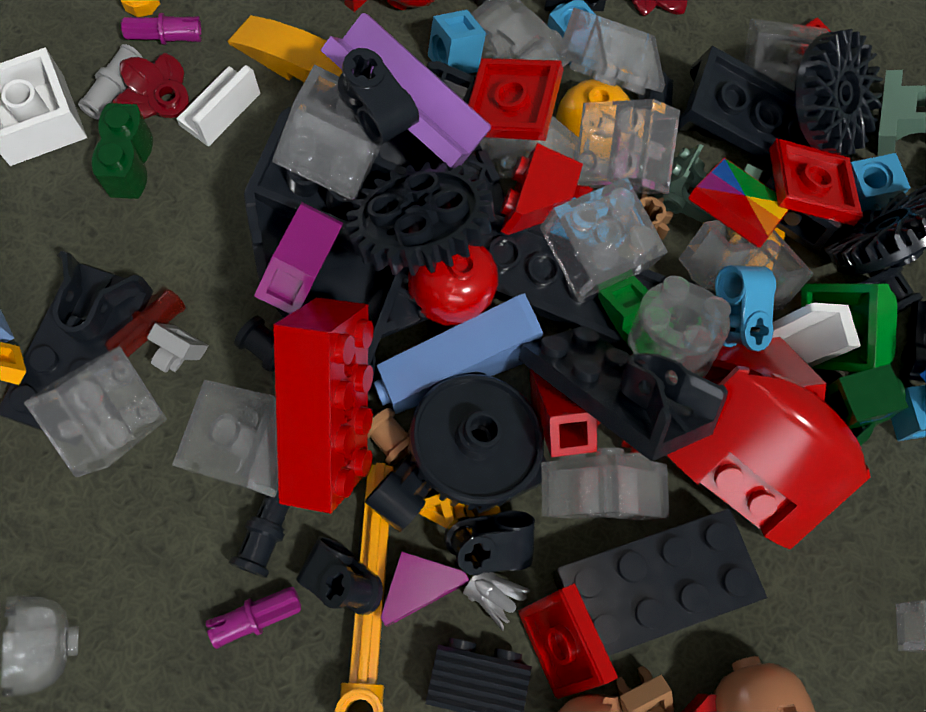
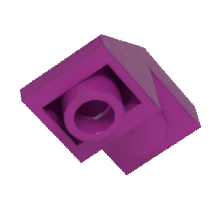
M302 202L274 252L254 297L289 314L301 308L344 223Z

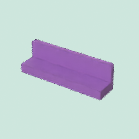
M362 13L343 39L330 36L321 51L341 69L345 56L351 50L357 48H368L375 51L382 58L384 64L401 87L411 95L418 108L419 122L408 130L443 162H446L450 168L462 165L491 130V125L370 15Z

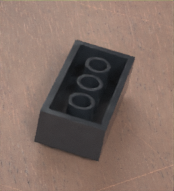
M730 508L559 567L552 572L557 590L575 583L608 656L767 598Z

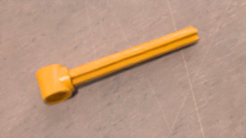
M376 463V465L371 466L366 479L365 500L391 471L394 472V466H388L385 463ZM365 501L359 561L381 579L383 597L380 605L371 614L359 615L355 613L349 682L341 683L340 700L336 705L335 712H348L350 705L357 700H366L371 704L373 712H384V685H377L390 524L367 505Z

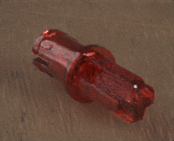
M165 290L158 299L142 312L135 311L132 313L133 319L106 341L105 346L108 352L117 360L125 361L149 340L147 337L155 323L168 324L174 317L186 309L183 301L173 291Z

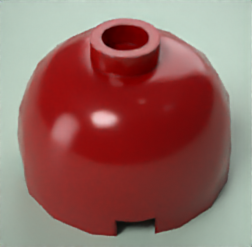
M468 245L470 252L468 258L458 254L452 256L454 266L449 267L441 261L436 263V270L433 273H430L426 265L420 266L415 276H411L409 271L408 291L412 299L413 297L415 298L416 303L422 308L421 312L428 319L442 325L457 326L479 316L490 306L498 287V268L492 254L483 245L481 247Z

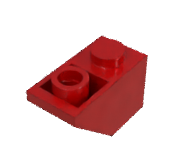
M539 143L535 145L528 157L521 155L511 176L512 180L517 181L515 189L508 191L500 209V213L506 215L501 232L510 235L557 218L574 197L583 163Z

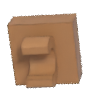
M644 666L639 667L638 674L643 684L634 689L629 688L622 677L617 679L622 712H674L672 690L662 674L652 679V675Z

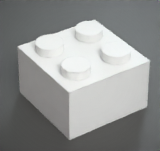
M46 47L0 63V155L10 166L87 138L65 78Z

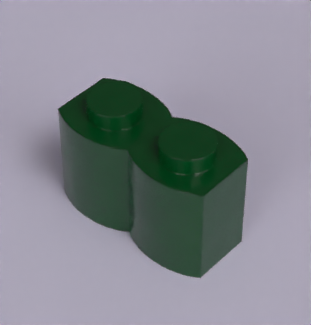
M108 103L102 110L99 118L98 128L101 140L96 145L92 155V170L109 197L139 199L147 183V170L144 163L151 154L153 136L137 104Z

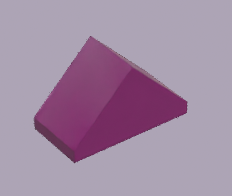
M401 552L381 619L384 625L388 627L466 585L469 579L462 570Z

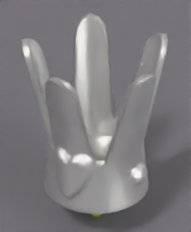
M494 572L480 575H469L466 573L470 581L463 594L468 596L470 601L480 603L503 631L504 626L500 619L505 623L510 622L503 610L509 613H513L516 610L515 603L509 597L524 601L527 598L525 593L529 592L530 589L501 578Z

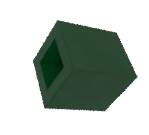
M890 364L838 378L828 385L825 391V402L836 411L850 429L888 419L909 407L905 399L904 385L895 376Z

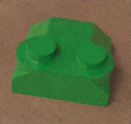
M800 284V290H802L801 308L810 303L849 305L861 345L811 368L862 372L891 364L896 351L897 299L889 284Z

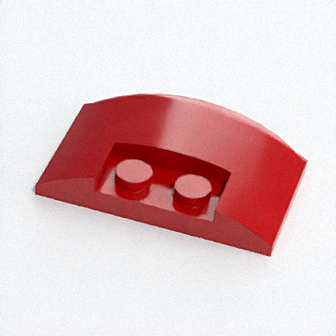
M736 366L718 384H723L727 388L728 395L713 434L667 456L697 485L699 483L703 484L761 529L764 537L791 550L871 478L870 471L865 464L862 448L857 438L836 411L824 400L802 385L775 373H772L771 377L748 375L750 372L748 367Z

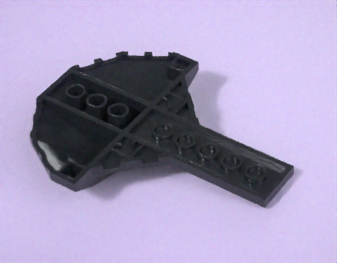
M440 61L427 63L426 67L467 104L469 103L475 76ZM336 82L326 89L321 87L312 93L310 99L293 109L290 106L280 113L245 189L244 202L259 284L274 252L302 202L344 223L303 306L316 297L368 304V320L373 323V339L368 348V365H370L381 338L428 320V318L421 312L422 308L416 303L414 297L412 299L408 291L409 267H403L398 274L392 275L389 265L377 271L373 261L364 264L361 255L355 254L346 229V224L349 223L346 214L354 210L353 200L364 199L361 192L363 188L376 189L375 179L388 181L391 179V171H395L400 175L406 174V168L409 165L415 171H419L426 162L430 163L431 169H437L443 161L408 129L381 146L373 144L363 132L355 116L340 99L337 93ZM478 144L461 166H463L464 174L475 171L477 180L485 179L487 189H491L495 221L490 222L491 234L482 235L483 246L492 254L498 268V287L494 297L508 301L525 293L535 314L572 329L582 326L591 328L598 332L599 336L608 343L633 353L607 315L598 298L599 290L634 275L659 300L657 313L660 315L670 278L541 224L510 235L502 233L501 229L506 215L500 213V209L506 196L498 182L500 177L486 149L482 150L480 144ZM447 165L448 171H451L452 169H454V168H450V167ZM275 307L283 318L289 315V313Z

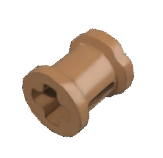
M386 408L373 417L368 439L371 438L387 456L385 462L392 466L408 454L410 439L407 437L408 433L394 419L395 412L391 408Z

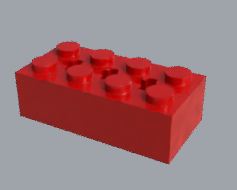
M316 297L273 324L279 504L332 514L339 504L351 495L353 488L359 481L369 474L372 466V451L368 450V433L372 426L373 413L371 408H368V391L373 381V368L371 365H368V348L373 339V323L368 320V304Z

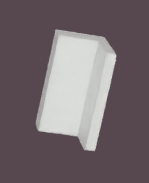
M245 65L237 72L228 66L176 118L179 126L209 147L260 95L253 69Z
M810 303L773 322L774 332L772 338L781 337L810 367H814L861 346L849 305Z

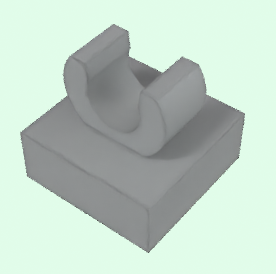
M155 323L147 339L160 346L153 356L151 364L163 372H168L169 369L176 372L184 360H200L209 346L179 327L170 324Z

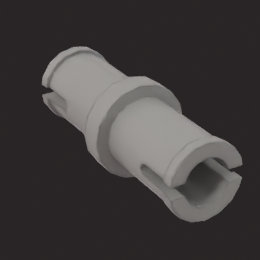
M122 44L107 67H101L95 74V83L78 103V106L84 113L99 120L104 107L108 103H112L117 95L127 89L120 73V63L122 60L130 57L143 58L136 49L130 45Z

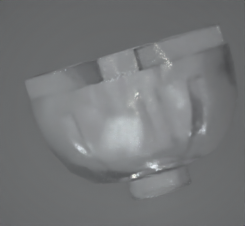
M31 595L8 596L4 617H8V626H6L5 632H3L2 697L22 696L40 692L55 684L62 676L68 656L78 655L79 626L69 627L66 610L58 602L47 597Z

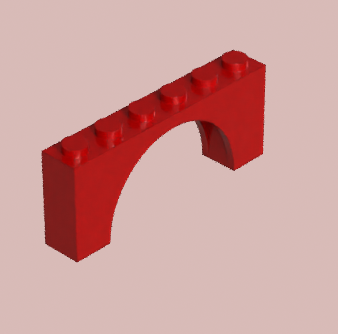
M781 337L772 338L769 345L761 351L749 350L741 344L733 347L716 344L682 348L681 352L669 357L680 362L687 370L717 385L736 366H744L750 369L748 375L770 377L772 373L781 375L802 385L825 401L826 382ZM530 369L532 406L541 422L544 439L551 458L597 452V427L601 422ZM670 370L669 378L676 384L678 380L677 375L674 371Z

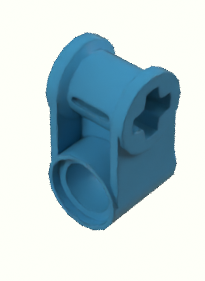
M730 265L725 266L719 271L715 281V318L712 327L713 336L719 345L733 347L741 344L749 350L761 351L771 342L774 332L773 306L776 278L768 267ZM726 327L736 328L732 332L725 330ZM751 327L760 328V332L750 331Z

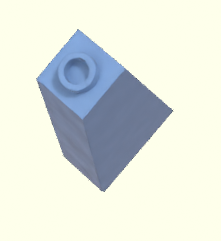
M524 293L378 364L377 369L380 379L374 381L373 384L382 406L390 403L392 410L395 414L418 406L430 389L451 377L466 374H479L491 377L524 364L518 360L522 344L541 339L543 331Z

